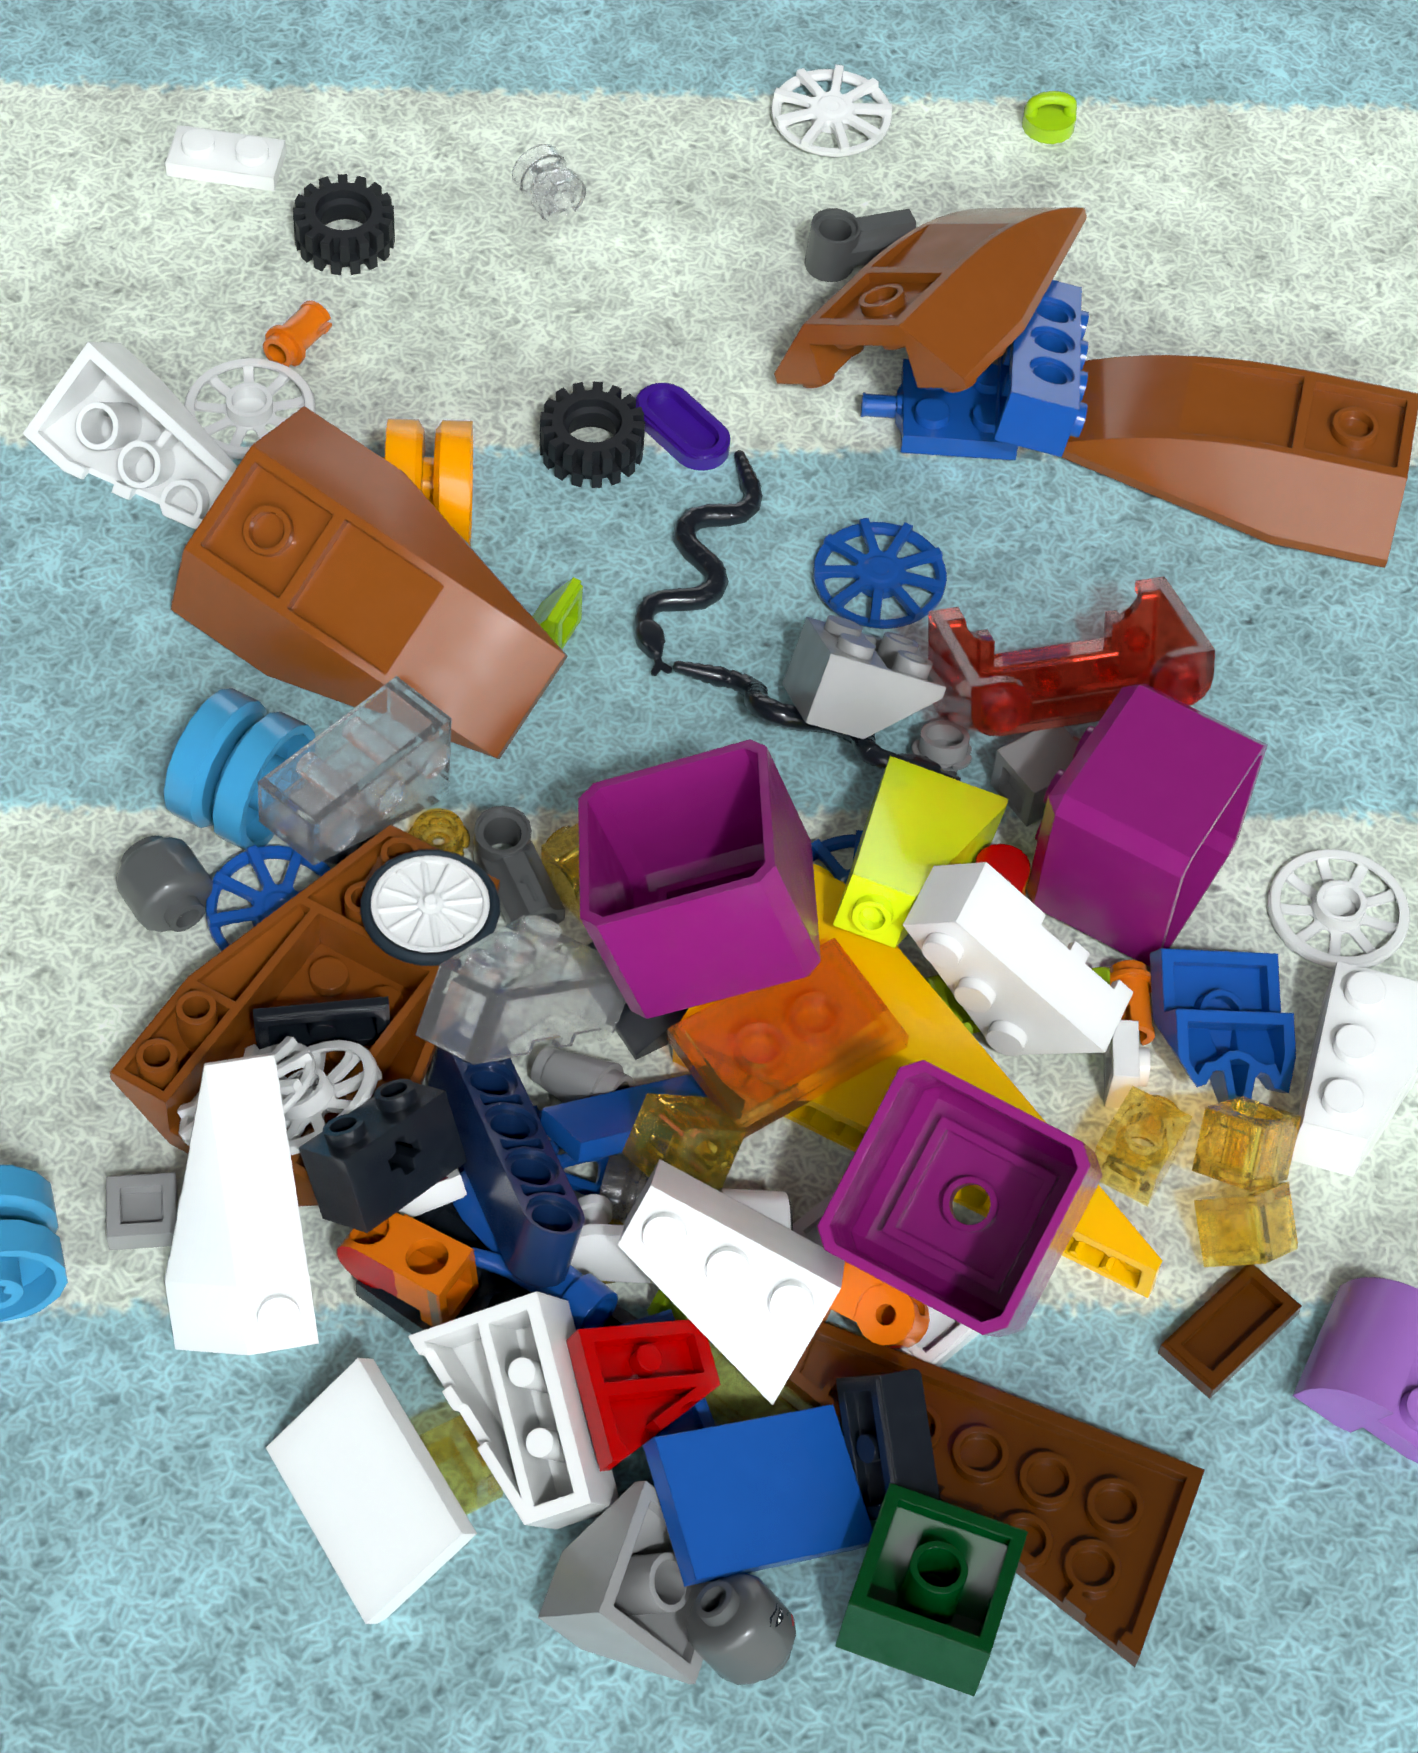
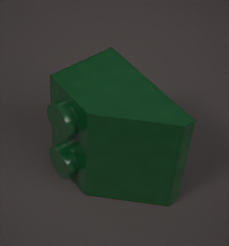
M889 1483L848 1602L835 1647L975 1696L991 1655L1028 1531Z

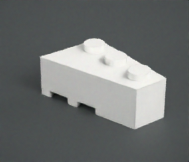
M987 862L933 866L903 926L921 949L924 957L932 964L952 991L957 1002L963 1006L985 1036L987 1043L996 1052L1008 1056L1105 1053L1132 997L1133 991L1120 980L1113 981L1110 986L1085 963L1090 953L1079 943L1073 941L1066 947L1041 925L1046 914Z

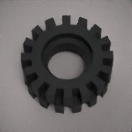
M338 174V183H331L329 177L326 176L319 179V189L310 183L304 187V196L298 194L295 199L293 221L297 251L301 250V258L306 263L313 259L315 269L323 271L328 264L331 265V274L341 275L342 267H350L351 275L361 274V264H365L369 270L378 267L377 257L385 261L390 256V248H394L395 244L394 205H392V199L388 192L382 194V186L376 182L367 188L365 177L357 176L355 182L350 183L348 182L347 174ZM343 219L354 220L363 224L349 230H337L326 226L330 222Z
M593 381L592 390H585L583 382L573 384L572 394H569L564 387L556 391V401L548 398L544 404V412H541L540 455H543V463L549 470L555 467L554 476L561 481L568 474L572 475L571 485L582 487L583 479H591L592 488H602V478H608L612 486L621 482V472L630 477L635 472V463L640 465L642 461L645 435L644 412L642 407L636 408V399L631 394L621 399L622 388L612 385L609 392H604L603 382ZM596 427L612 433L613 437L601 442H585L573 437L571 433L581 428Z

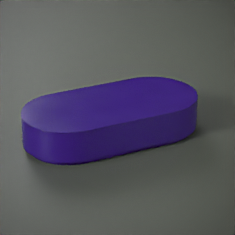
M655 383L645 387L638 393L636 408L642 407L644 412L645 432L680 464L689 469L705 471L717 468L727 460L730 451V434L728 429L687 391L671 383Z

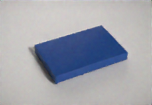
M833 1404L654 1437L643 1445L684 1587L722 1579L737 1573H751L867 1547L873 1533L872 1526Z

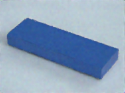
M704 1070L545 1107L542 1110L541 1123L549 1138L574 1161L582 1163L739 1124L742 1120L745 1103L709 1072Z

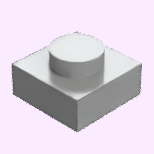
M175 1172L106 1177V1224L109 1250L172 1246L178 1208V1185Z

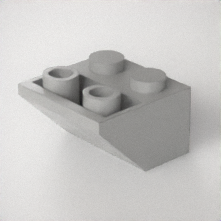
M829 615L826 622L806 617L782 683L805 723L865 739L943 699L947 687L932 668L933 663L918 650L919 644L914 640L893 632H885L882 639L861 633L863 628L859 624L839 616Z

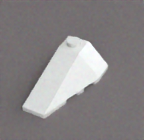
M88 342L23 432L34 445L64 472L80 479H84L89 473L114 484L111 493L131 500L137 494L160 504L163 516L195 530L237 468L234 462L166 384L121 343Z
M275 1053L204 1063L190 1137L186 1170L177 1208L172 1246L165 1273V1286L175 1349L254 1355L319 1344Z

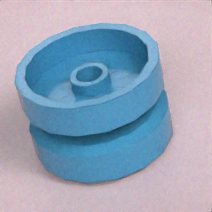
M233 688L219 690L208 698L193 715L176 744L167 768L163 791L166 809L174 816L199 828L214 825V832L221 839L243 850L253 845H257V847L267 845L282 826L283 813L294 795H303L312 771L316 752L315 732L308 724L283 712L267 714L266 708L260 701Z
M0 1165V1322L24 1318L40 1312L60 1297L68 1283L60 1237L55 1234L59 1226L51 1183L36 1171L14 1165Z

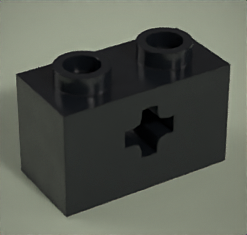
M401 1078L389 1081L378 1087L374 1092V1097L349 1114L333 1118L324 1125L323 1132L299 1147L322 1218L365 1233L373 1230L467 1162L446 1091Z

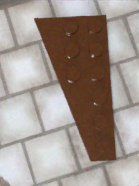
M821 1322L783 1389L809 1409L833 1404L844 1436L836 1378L903 1369H918L922 1375L940 1501L1028 1531L1016 1574L1133 1667H1136L1205 1469Z

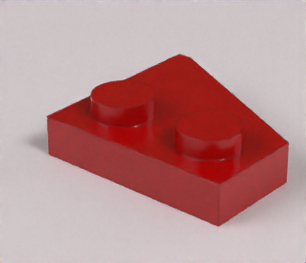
M689 1319L578 1329L566 1340L600 1472L610 1471L721 1385L708 1338Z

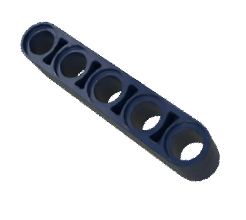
M453 1018L447 1021L442 1029L428 1077V1086L446 1091L467 1158V1162L463 1164V1167L508 1269L520 1281L534 1287L548 1288L557 1286L565 1281L585 1222L583 1210L498 1032L486 1022L475 1018Z

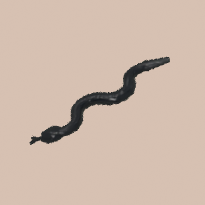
M742 450L734 453V459L736 461L740 487L745 494L744 499L737 502V504L718 503L689 508L674 524L673 542L684 559L705 577V582L698 587L656 591L643 597V601L636 608L635 641L639 649L654 660L655 665L651 670L652 676H657L660 670L667 674L672 673L673 670L671 666L662 661L661 657L666 641L662 627L653 620L654 616L660 612L706 609L723 597L729 583L723 562L697 539V531L707 527H727L745 523L760 510L763 497L762 486Z
M675 661L673 664V670L677 673L691 676L693 679L710 683L715 687L732 688L734 691H738L744 696V704L751 714L763 721L765 720L766 723H773L775 726H781L783 729L837 735L839 738L842 737L852 744L856 755L867 764L885 769L889 757L893 756L950 778L961 780L957 776V772L942 771L940 764L929 759L927 756L908 753L896 754L882 749L876 744L875 734L865 739H860L805 723L795 706L770 698L767 687L748 674H742L736 670H728L722 666L704 665L701 663L694 664L692 662Z

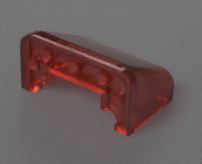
M1165 576L1136 580L1135 592L1137 597L1131 606L1120 614L1117 610L1105 611L1104 638L994 654L995 641L988 629L977 630L976 633L970 631L959 607L928 611V660L933 663L932 668L947 687L943 699L933 703V706L943 720L988 736H1006L1100 721L1123 687L1146 684L1189 706L1194 705L1211 688L1214 678L1215 649Z

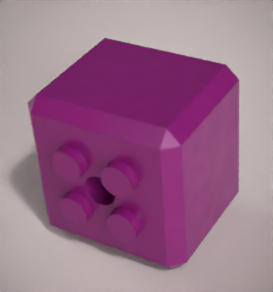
M1146 684L1123 687L1096 727L1090 725L1086 729L1075 749L1073 760L1066 770L1059 769L1047 788L1043 803L1046 804L1045 811L1035 835L1037 846L1027 885L1031 902L1042 912L1150 967V953L1161 948L1170 949L1231 854L1239 838L1268 744Z
M751 739L595 782L578 798L580 919L632 1012L646 1019L808 977L820 963L821 954L811 840L767 746Z
M921 1060L899 1068L817 1227L825 1251L982 1335L1003 1337L1024 1330L1103 1175L1096 1153L1082 1141L925 1060ZM968 1185H978L984 1188L989 1195L991 1203L986 1218L973 1225L960 1222L953 1211V1200L956 1193Z

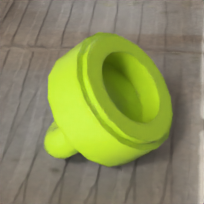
M1046 91L1032 96L1024 107L1022 119L1024 132L1031 139L1040 143L1057 144L1064 142L1074 133L1077 101L1073 96L1062 91Z

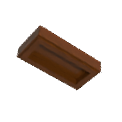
M1250 1261L1160 1345L1158 1354L1210 1399L1299 1314L1302 1305Z

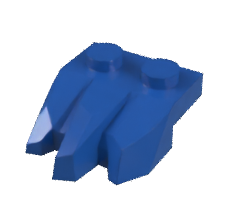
M1164 948L1151 952L1150 968L1154 1023L1195 1086L1206 1085L1210 1079L1219 1106L1237 1113L1249 1112L1256 1077L1267 1090L1289 1093L1296 1060L1294 1013H1281L1278 954Z

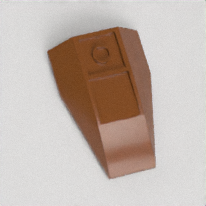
M1085 208L967 209L938 217L913 229L874 257L803 324L774 373L777 384H802L805 388L821 387L832 381L835 373L851 357L859 354L864 349V346H882L886 350L906 348L918 388H943L944 391L950 393L970 388L976 383L977 378L1006 352V348L1027 327L1087 219Z
M1139 355L1085 361L1082 371L1088 372V380L1081 402L1088 405L1086 419L1080 436L1078 438L1069 437L1061 458L1267 543L1378 567H1386L1408 478L1418 413V393L1305 369L1218 357Z
M305 406L255 442L230 477L183 550L170 609L269 677L497 759L502 757L568 657L403 471Z
M391 824L189 975L110 1071L111 1080L169 1144L188 1154L190 1146L183 1141L178 1133L181 1117L177 1111L180 1105L191 1102L199 1092L204 1063L244 1057L245 1048L253 1044L256 1045L253 1009L388 996L390 1024L374 1045L363 1046L371 1052L382 1072V1079L377 1081L375 1090L389 1081L400 1078L422 1084L439 1043L442 1029L449 1018L473 955L458 962L441 966H420L400 961L375 945L364 928L360 908L361 897L366 883L374 872L387 861L408 852L440 849ZM488 874V876L494 882L498 893L500 889V880ZM345 1051L326 1052L323 1071L326 1076L341 1062L345 1056ZM362 1060L358 1062L341 1082L364 1071ZM300 1068V1069L291 1071L290 1073H288V1074H286V1075H284V1076L288 1078V1077H290L292 1074L296 1073L297 1071L302 1070L303 1068ZM358 1090L338 1099L353 1100ZM329 1112L325 1114V1123L337 1117L339 1113ZM312 1123L305 1127L301 1137L315 1132ZM301 1153L291 1155L298 1206L318 1205Z

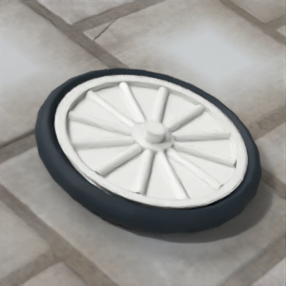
M417 850L404 853L387 861L374 872L366 883L361 897L360 915L364 928L372 941L388 955L410 964L441 966L458 962L473 955L487 943L494 933L499 920L500 899L494 882L485 870L472 860L457 853L443 850Z

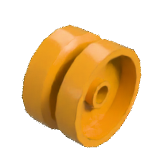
M388 419L385 457L382 458L403 471L471 547L473 421L442 420L435 433L434 457H425V429L419 419Z

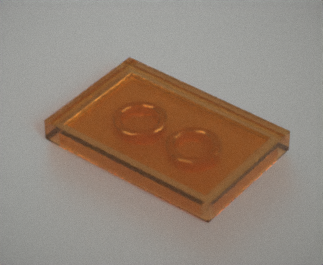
M835 938L820 945L821 961L810 976L721 999L667 1028V1041L739 1141L907 1048L909 1035Z

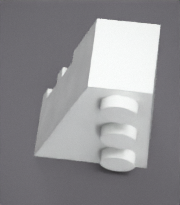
M1337 961L1322 1001L1289 1160L1351 1177L1355 1175L1393 1118L1394 1113L1418 1080V981Z
M659 1159L629 1212L618 1242V1246L772 1405L842 1286L844 1260L825 1251L822 1246Z
M538 1291L409 1335L408 1338L418 1354L426 1357L445 1388L442 1391L454 1411L460 1412L480 1445L477 1448L523 1524L559 1529L601 1515L619 1498L612 1469L600 1472L566 1340L576 1331L569 1302Z

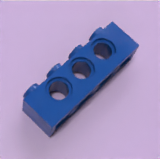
M1052 280L1025 330L1006 348V352L998 358L994 440L1062 457L1069 437L1078 438L1080 436L1088 408L1087 403L1081 402L1088 380V372L1082 371L1088 352V341H1084L1083 337L1089 319V312L1081 310L1082 287Z

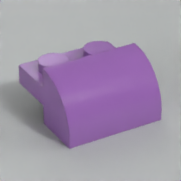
M1363 1277L1350 1280L1340 1285L1292 1396L1343 1430L1351 1433L1363 1427L1401 1455L1418 1463V1288L1399 1281L1377 1277Z

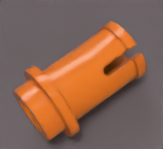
M308 300L304 302L299 310L283 325L272 326L267 331L263 343L266 357L287 367L290 365L294 367L300 365L306 357V350L331 329L332 323L327 322L331 319L330 314L321 304L315 301Z
M1125 960L1117 962L1110 967V986L1113 981L1120 980L1133 991L1121 1020L1139 1021L1140 1041L1143 1046L1147 1045L1155 1038L1150 993L1152 992L1151 972L1148 971L1147 965L1140 961Z

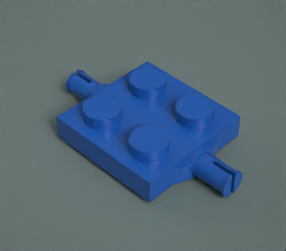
M903 359L901 385L896 395L862 393L861 417L895 418V424L901 433V453L1016 460L1018 446L994 440L998 365L991 364L970 388L950 393L944 391L943 388H918L909 359Z

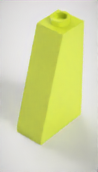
M890 756L871 804L833 926L896 948L909 934L903 923L933 866L976 863V857L981 850L991 845L1009 799Z

